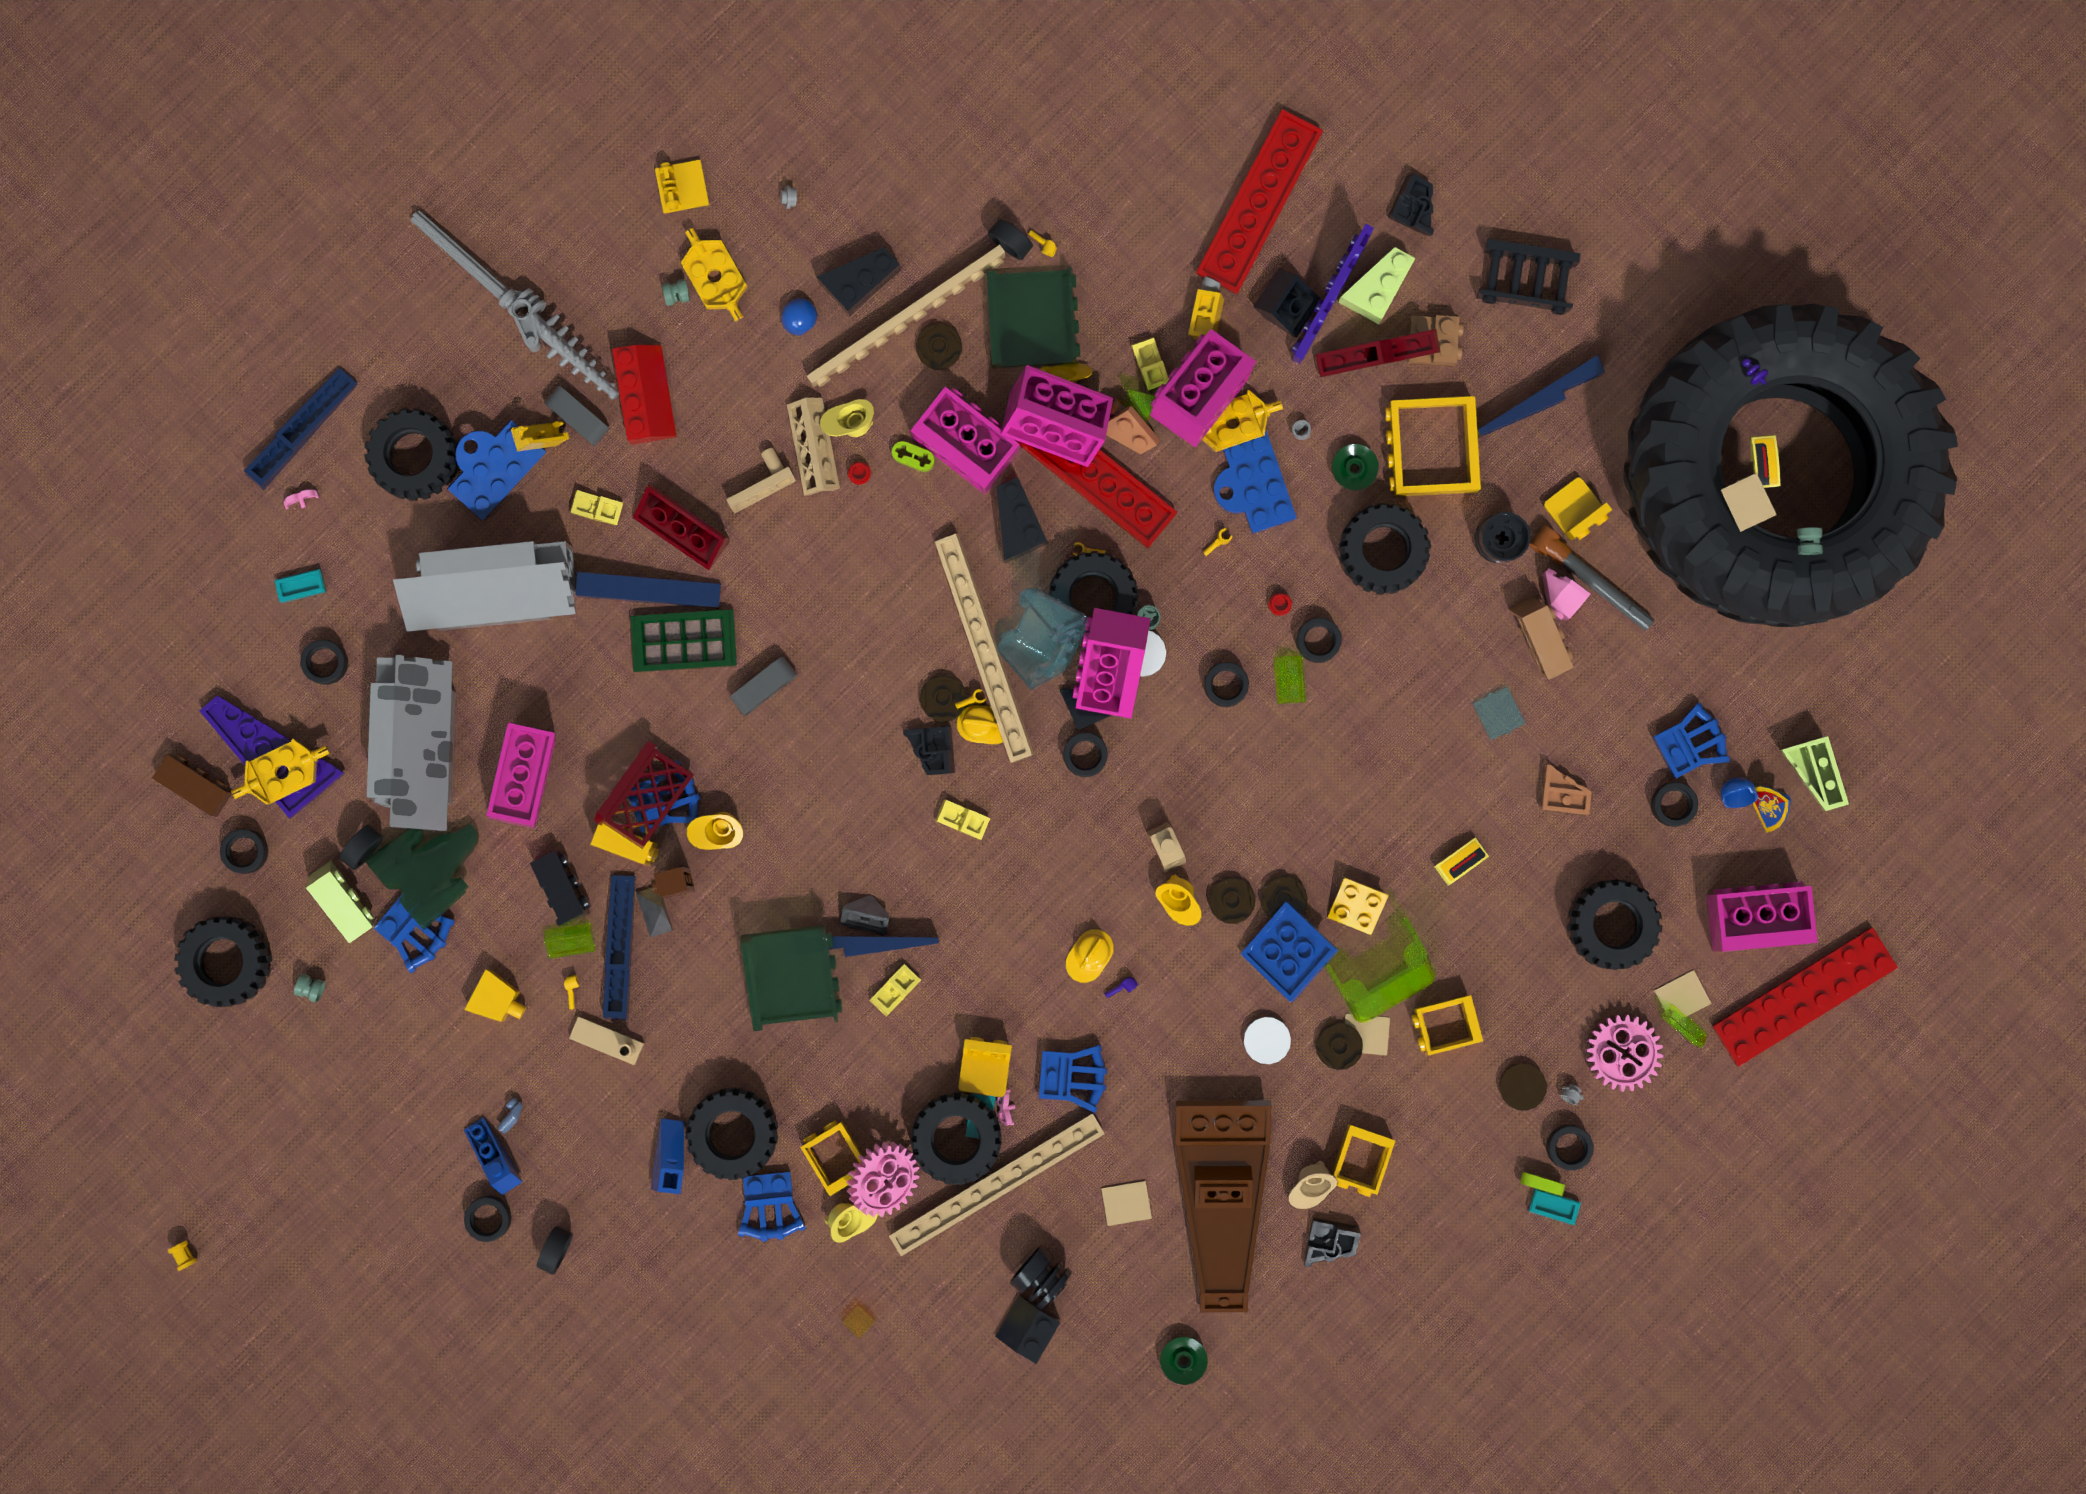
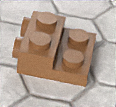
M1436 315L1435 317L1411 316L1410 334L1437 329L1441 352L1408 359V363L1455 366L1457 360L1462 358V346H1458V337L1463 336L1464 324L1459 323V317Z

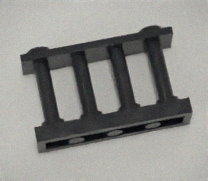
M1493 239L1486 241L1484 253L1489 254L1491 261L1486 290H1479L1477 293L1478 299H1482V302L1487 304H1496L1497 301L1547 309L1556 315H1565V312L1569 313L1573 307L1572 303L1565 302L1569 270L1578 265L1581 253ZM1503 256L1512 257L1514 261L1509 293L1496 291L1500 259ZM1526 260L1535 261V264H1537L1532 297L1519 295L1523 262H1526ZM1549 263L1557 264L1558 268H1560L1555 301L1542 299L1546 266Z

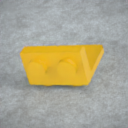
M1582 478L1574 479L1544 502V508L1569 541L1576 537L1579 540L1584 538L1591 532L1588 528L1594 523L1597 526L1601 525L1609 519L1607 514L1612 510L1607 502L1604 505L1599 502Z
M970 1037V1040L965 1039L959 1091L1003 1097L1006 1093L1012 1045H1007V1042L1002 1040H994L993 1043L984 1042V1039L979 1037Z

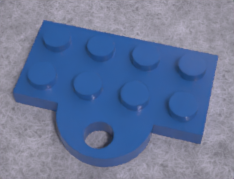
M512 420L495 437L486 431H471L461 437L456 445L455 458L462 472L447 489L482 521L546 453L542 448L517 451L511 429L518 426ZM467 440H474L477 443V448L472 453L464 450V443Z
M1267 430L1265 431V436L1223 449L1229 468L1219 474L1214 484V497L1222 509L1235 514L1245 513L1252 534L1297 519ZM1224 487L1230 488L1233 492V496L1229 500H1224L1220 497L1219 492Z

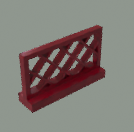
M647 741L600 807L593 820L601 826L605 824L641 849L645 847L694 776V774L655 749L656 745L650 741ZM657 758L663 762L665 770L653 772L651 766L653 759ZM679 773L686 779L681 784L673 785L670 774ZM666 775L668 785L656 787L654 776ZM650 777L652 788L640 790L638 780ZM670 790L672 799L668 802L660 803L658 792ZM653 792L656 803L644 805L641 794ZM637 795L640 806L627 808L626 797ZM657 808L658 819L647 821L645 810ZM641 810L643 822L631 823L629 812ZM625 813L627 824L618 825L611 819L614 814ZM644 826L646 831L644 839L641 840L634 836L632 828Z

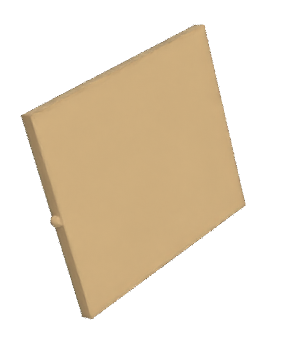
M1757 473L1741 481L1738 480L1736 483L1721 490L1740 532L1777 515Z
M1694 970L1654 990L1671 1024L1712 1004Z
M1345 1014V1024L1357 1030L1362 1038V1053L1387 1055L1388 1038L1390 1037V1018Z
M1146 1181L1101 1188L1108 1226L1152 1219Z

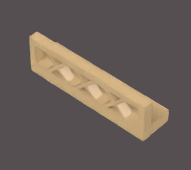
M803 398L787 404L804 496L821 491L840 489L830 435L824 433L820 427V419L825 413L823 398ZM801 406L802 416L799 419L797 418L796 408ZM803 430L806 431L807 436L805 442L801 438ZM807 452L810 454L811 457L809 465L806 463L805 459ZM812 475L815 477L816 487L811 488L810 478Z

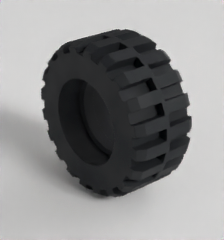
M402 408L398 413L394 411L388 413V418L385 420L380 418L376 422L378 427L375 430L371 428L368 434L371 436L370 441L365 443V449H367V454L364 455L365 462L369 465L367 469L369 474L374 477V481L390 494L400 499L406 498L410 501H417L418 498L426 500L431 498L433 493L437 495L443 491L441 488L445 484L448 486L452 482L450 477L452 474L456 475L458 469L455 466L457 441L453 438L454 434L433 414L423 412L417 408L413 410ZM413 433L421 434L432 444L433 455L431 462L424 471L417 475H403L392 464L394 446L406 435Z
M1386 502L1375 506H1367L1364 510L1354 515L1342 532L1338 549L1340 551V564H1343V571L1346 576H1350L1353 584L1363 587V590L1366 592L1372 591L1378 595H1383L1384 593L1394 594L1408 588L1420 577L1426 569V564L1430 558L1429 549L1431 548V541L1428 540V530L1422 526V520L1419 516L1415 517L1411 514L1412 510L1400 508L1399 504L1387 505ZM1380 527L1395 530L1402 536L1406 544V556L1403 562L1395 569L1388 571L1372 567L1363 555L1365 537L1372 530Z
M1091 551V553L1082 552L1073 558L1067 559L1057 569L1050 584L1049 606L1054 621L1058 623L1059 628L1063 632L1065 631L1070 637L1080 639L1082 642L1085 632L1090 633V631H1085L1087 618L1081 616L1075 610L1071 600V593L1075 584L1086 576H1100L1111 583L1116 595L1115 604L1111 611L1135 615L1139 595L1138 586L1131 570L1123 564V561L1119 558L1115 559L1106 552L1105 554L1098 553V551Z
M1620 879L1596 882L1581 891V895L1574 899L1572 903L1574 904L1573 908L1568 913L1570 921L1567 924V931H1570L1571 937H1569L1571 944L1575 945L1577 948L1576 952L1583 956L1585 961L1600 968L1617 970L1639 965L1643 962L1644 958L1649 957L1653 953V947L1657 946L1660 941L1658 934L1662 932V925L1659 924V919L1662 916L1661 912L1656 909L1658 904L1655 899L1649 897L1647 890L1638 887V884ZM1610 902L1626 905L1632 911L1635 918V931L1632 938L1626 944L1618 947L1603 944L1596 937L1593 928L1594 916L1597 910Z
M221 916L199 921L194 924L193 929H188L184 933L186 938L180 940L177 945L180 951L179 954H175L174 961H178V967L175 968L176 975L181 977V980L178 982L182 988H187L188 991L186 993L191 998H197V1002L201 1004H209L212 1007H227L245 1003L247 999L255 997L259 989H263L266 984L264 981L265 977L270 976L271 969H268V964L272 962V955H268L269 943L264 942L263 933L260 930H256L255 925L245 922L241 918ZM220 939L233 941L239 947L243 956L241 973L233 982L227 984L214 982L207 975L204 967V956L208 947L214 941Z
M725 1088L703 1098L692 1110L691 1117L687 1121V1132H685L686 1140H688L687 1148L694 1157L693 1161L696 1165L699 1164L703 1168L702 1171L707 1174L710 1173L718 1179H743L756 1173L773 1155L776 1143L778 1142V1123L775 1120L772 1108H769L766 1104L767 1102L763 1098L758 1097L756 1093L743 1090V1088ZM728 1111L744 1114L749 1118L754 1127V1140L751 1147L745 1153L737 1156H728L720 1153L713 1146L710 1138L712 1123L720 1114Z
M958 1092L944 1094L928 1102L916 1117L911 1132V1148L913 1149L914 1158L921 1166V1169L928 1173L932 1179L949 1185H963L971 1181L974 1182L982 1175H985L995 1164L1002 1142L1001 1127L992 1109L975 1096ZM952 1116H961L970 1120L975 1125L979 1135V1143L975 1152L967 1159L961 1161L946 1159L938 1152L934 1143V1134L937 1126L944 1119Z

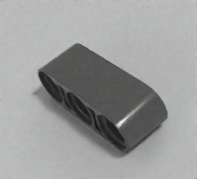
M560 385L544 402L545 405L594 447L610 430L609 427Z
M782 656L733 693L730 699L742 715L746 716L791 682L798 674Z

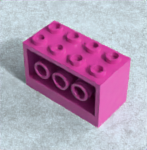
M1210 329L1206 336L1204 334L1200 335L1194 344L1195 347L1192 352L1189 350L1185 354L1180 367L1174 368L1168 377L1169 381L1166 385L1162 384L1155 393L1156 397L1151 403L1153 409L1150 416L1195 448L1248 381L1257 362L1212 329Z
M1026 365L1010 391L1001 435L1088 467L1105 441L1113 398Z
M944 387L910 430L911 436L916 442L986 495L1018 455L1020 444L1017 440L1001 435L1000 424L990 416L988 419L985 418L981 413L982 410L974 403L970 402L968 405L962 399L963 395L954 388L949 390L947 387ZM946 421H954L953 426H946ZM971 434L973 439L966 441L964 436ZM991 449V454L983 455V450Z
M1094 608L1093 617L1087 618L1085 631H1090V633L1085 632L1082 648L1086 650H1081L1079 665L1083 666V668L1078 667L1076 682L1080 683V685L1075 684L1073 698L1077 699V709L1132 718L1151 618Z
M512 723L507 724L486 816L488 819L532 829L536 828L556 741L555 733Z
M1804 882L1783 883L1784 888H1780V884L1760 885V890H1757L1756 886L1737 887V892L1734 893L1733 888L1713 890L1714 894L1707 895L1712 951L1724 952L1818 943L1812 886H1804ZM1760 911L1763 912L1762 918L1760 917ZM1737 913H1739V919H1736Z

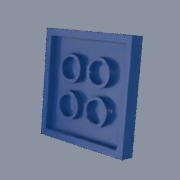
M1285 902L1242 951L1241 955L1289 1002H1294L1339 949L1291 903Z

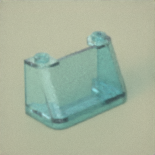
M1026 588L1019 595V605L1022 608L1026 607L1017 629L1013 631L1008 630L1001 635V641L997 648L1002 657L1032 690L1059 676L1067 669L1084 636L1088 619L1084 613L1037 588Z

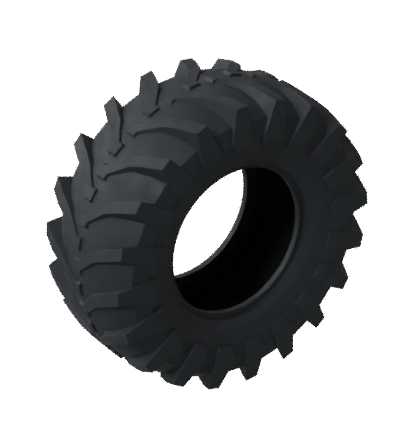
M1818 304L1762 306L1728 318L1705 330L1674 355L1647 388L1639 406L1641 409L1637 418L1632 420L1628 431V455L1630 456V462L1624 463L1623 481L1632 504L1635 506L1629 509V514L1634 529L1650 546L1651 549L1647 551V554L1659 571L1678 582L1679 586L1677 588L1695 603L1718 610L1717 613L1724 617L1742 623L1764 624L1773 627H1799L1826 622L1830 619L1851 614L1886 595L1895 587L1898 581L1905 576H1909L1919 567L1922 557L1927 550L1926 546L1929 540L1932 538L1937 539L1945 526L1944 508L1946 494L1955 495L1957 476L1949 460L1948 451L1950 448L1958 447L1954 428L1939 412L1937 406L1945 401L1946 398L1935 381L1929 379L1913 367L1921 358L1904 343L1880 336L1883 326L1862 316L1838 314L1839 308ZM1745 358H1749L1752 365L1759 364L1760 370L1767 369L1768 375L1764 378L1767 381L1765 385L1761 382L1756 385L1751 384L1750 381L1753 376H1747L1748 368L1742 364ZM1767 398H1785L1800 401L1826 415L1843 435L1853 462V487L1843 514L1831 529L1820 538V544L1823 546L1822 554L1799 555V538L1777 535L1758 525L1740 532L1721 492L1722 489L1726 488L1721 469V449L1727 427L1743 405Z

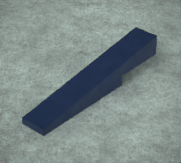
M1599 356L1593 357L1478 429V438L1558 405L1566 399L1565 391L1602 376L1605 370Z
M339 368L275 434L276 438L244 470L245 475L264 491L358 384Z
M577 572L576 596L581 598L720 607L721 584Z
M611 875L605 957L604 1019H629L635 876Z
M794 936L797 955L844 948L845 957L939 943V937Z

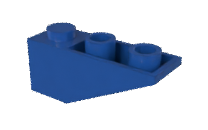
M484 1117L464 1129L493 1188L503 1195L522 1183L512 1160Z
M661 1118L651 1190L681 1194L684 1173V1121Z

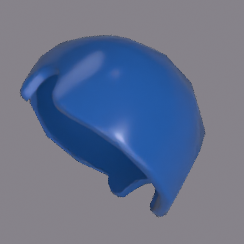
M796 298L784 306L780 320L783 328L789 334L801 336L814 327L818 314L816 307L809 300Z
M1731 778L1720 789L1721 799L1727 808L1745 807L1753 804L1758 799L1754 783L1746 778Z

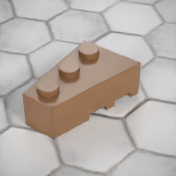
M1532 597L1509 609L1511 615H1515L1521 625L1519 631L1521 635H1525L1530 646L1529 651L1543 677L1550 680L1574 668L1571 663L1573 655L1570 649L1563 644L1562 640L1565 637L1561 628L1555 625L1553 619L1556 618V615L1550 605L1547 606L1535 597Z

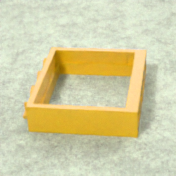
M1475 396L1390 401L1388 407H1385V420L1389 421L1390 430L1386 431L1387 445L1391 444V454H1388V468H1392L1393 477H1389L1390 491H1394V497L1478 493L1481 490ZM1463 406L1468 483L1403 486L1399 409Z

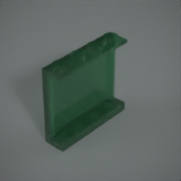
M1071 267L1060 271L1005 274L987 271L992 368L1076 364V357H1080V343H1075V334H1079V322L1074 320L1073 311H1078L1077 297H1072V288H1076V273L1071 274Z
M827 925L741 935L740 944L753 1031L763 1030V1025L825 1017H834V1021L838 1022V1015L842 1013V1001L836 997V991L840 990L839 979L833 975V969L837 968L836 957L830 953V947H833V935L828 933Z

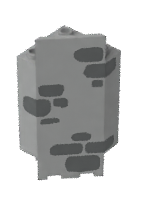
M396 655V658L377 657L376 683H371L367 798L374 800L375 804L390 808V827L447 831L448 804H452L456 706V692L452 690V661H432V659L419 657L404 658L402 655Z

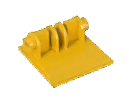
M701 160L674 165L666 162L660 164L661 167L655 168L664 214L709 205Z
M1345 877L1342 879L1339 892L1327 918L1371 935L1389 894Z

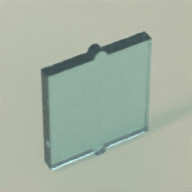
M1508 687L1494 694L1488 693L1487 697L1473 703L1490 741L1505 733L1509 735L1512 730L1526 724Z

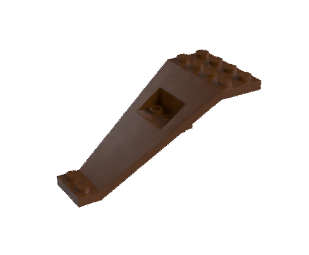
M1271 1100L1176 1101L1175 1146L1200 1286V1313L1248 1312V1293L1270 1149Z

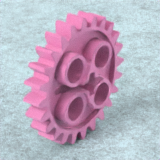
M1615 1015V1022L1610 1018H1606V1026L1598 1023L1600 1031H1591L1595 1039H1587L1592 1044V1048L1585 1049V1051L1590 1052L1592 1055L1586 1058V1061L1593 1062L1589 1070H1597L1598 1072L1594 1078L1603 1077L1601 1084L1606 1085L1610 1082V1089L1612 1090L1616 1088L1617 1084L1621 1092H1624L1626 1085L1629 1091H1634V1084L1639 1088H1643V1080L1651 1083L1649 1075H1658L1654 1067H1662L1660 1063L1656 1062L1657 1058L1664 1057V1055L1657 1053V1050L1663 1048V1045L1655 1043L1660 1036L1651 1035L1655 1030L1653 1027L1645 1029L1647 1021L1638 1024L1639 1017L1635 1016L1631 1022L1629 1015H1624L1623 1021L1619 1015ZM1620 1030L1626 1033V1040L1622 1043L1616 1040V1034ZM1610 1040L1617 1047L1627 1049L1626 1052L1641 1061L1642 1065L1639 1066L1630 1058L1622 1057V1053L1609 1046L1607 1041ZM1642 1043L1646 1047V1052L1643 1056L1639 1057L1636 1054V1046ZM1609 1049L1613 1053V1059L1606 1063L1603 1060V1053ZM1626 1063H1630L1633 1067V1071L1629 1076H1625L1622 1072V1068Z
M883 1142L882 1147L875 1144L874 1151L867 1148V1155L865 1157L859 1155L861 1162L853 1163L856 1170L849 1172L853 1179L847 1181V1184L851 1186L847 1190L851 1195L849 1200L854 1203V1206L865 1215L870 1214L872 1217H875L876 1214L883 1217L885 1211L891 1215L892 1208L894 1207L900 1210L899 1203L907 1204L905 1197L907 1195L913 1196L910 1189L918 1186L913 1182V1180L919 1178V1175L915 1173L919 1170V1167L915 1164L916 1160L912 1156L913 1153L901 1144L897 1145L895 1142H891L889 1145Z

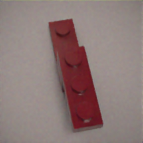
M1437 329L1316 354L1320 377H1326L1440 353L1441 350Z

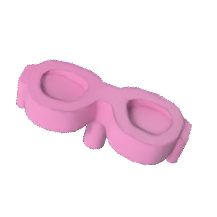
M304 490L288 496L284 501L286 510L289 509L288 506L298 501L301 508H305L304 499L311 497L319 498L318 492L315 490Z
M1006 1090L1003 1097H997V1105L1000 1107L998 1117L1005 1126L1014 1125L1009 1111L1015 1109V1104L1009 1105L1010 1090Z

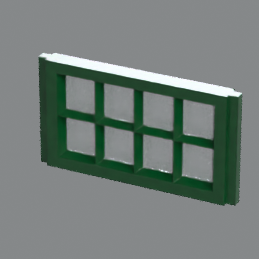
M734 610L630 616L634 673L737 666Z

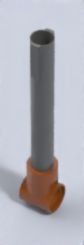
M1543 525L1530 541L1529 545L1542 556L1547 555L1557 565L1562 564L1641 629L1646 631L1652 625L1654 619L1572 554V549L1559 540L1560 536L1554 530Z

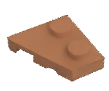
M1132 406L1109 418L1106 435L1135 452L1142 454L1158 445L1160 439Z
M1546 765L1541 810L1589 815L1592 792L1576 783L1569 776L1556 770L1552 765Z

